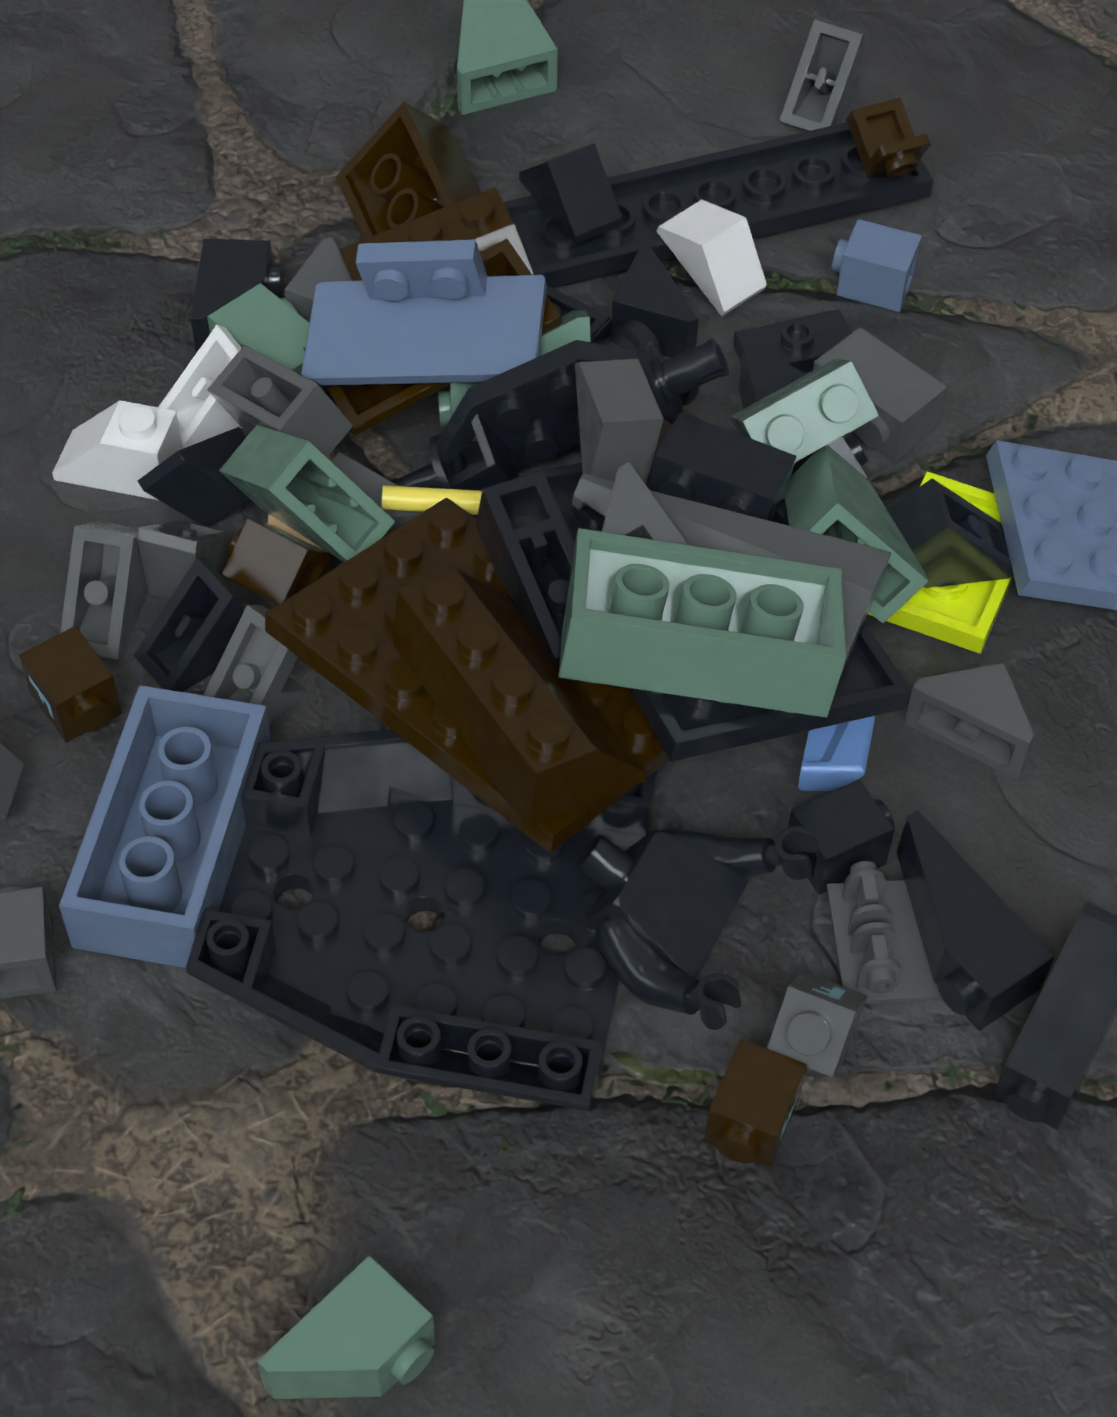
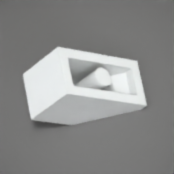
M119 400L72 430L52 472L54 480L158 500L144 492L137 480L178 450L183 449L177 412L175 410Z

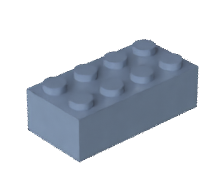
M139 685L59 904L72 948L186 968L204 909L219 911L245 831L246 822L241 795L258 743L272 742L266 706Z

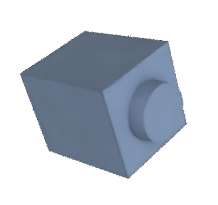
M858 219L850 239L841 238L835 250L832 271L840 273L837 296L900 312L915 276L922 235Z

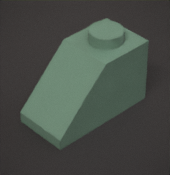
M368 1256L257 1361L263 1388L273 1399L382 1397L397 1381L405 1385L414 1380L432 1359L434 1354L432 1347L435 1345L433 1315L372 1257Z

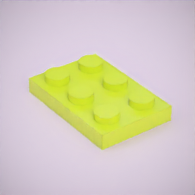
M928 471L926 472L920 486L933 478L1001 523L994 493ZM1014 576L1009 579L930 588L922 587L886 621L981 654Z

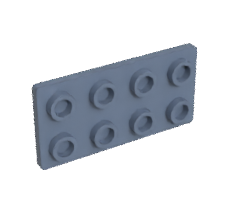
M476 240L359 244L356 265L363 281L320 282L316 285L301 375L318 385L486 381L539 357L547 291L545 277L543 275L487 277Z

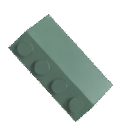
M578 528L562 630L560 678L827 718L846 661L841 569Z

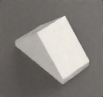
M700 200L658 226L657 233L721 317L765 290L767 283L746 217Z
M218 324L158 407L177 412L183 448L236 427L242 428L207 391L241 349V346L226 327Z

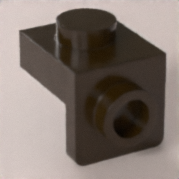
M901 98L854 109L846 118L867 177L887 173L889 178L905 175L918 167V161L931 146L928 134L914 135Z

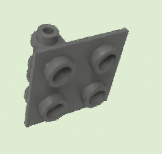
M861 861L850 867V875L845 879V883L827 884L826 889L841 986L867 995L865 1004L943 1000L937 984L933 981L905 880L886 881L884 873L877 870L875 863Z

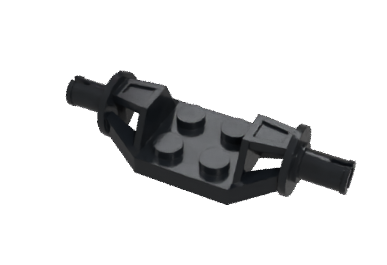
M714 338L667 360L661 355L657 347L648 341L638 345L637 351L581 340L572 341L468 388L443 432L433 436L429 442L432 463L390 481L398 486L482 491L483 488L516 479L520 471L538 462L547 461L557 454L581 444L575 363L638 359L664 418L663 421L667 420L670 424H673L679 413H683L681 394L719 377L728 376L729 368L721 347ZM476 436L482 455L468 465L462 450Z

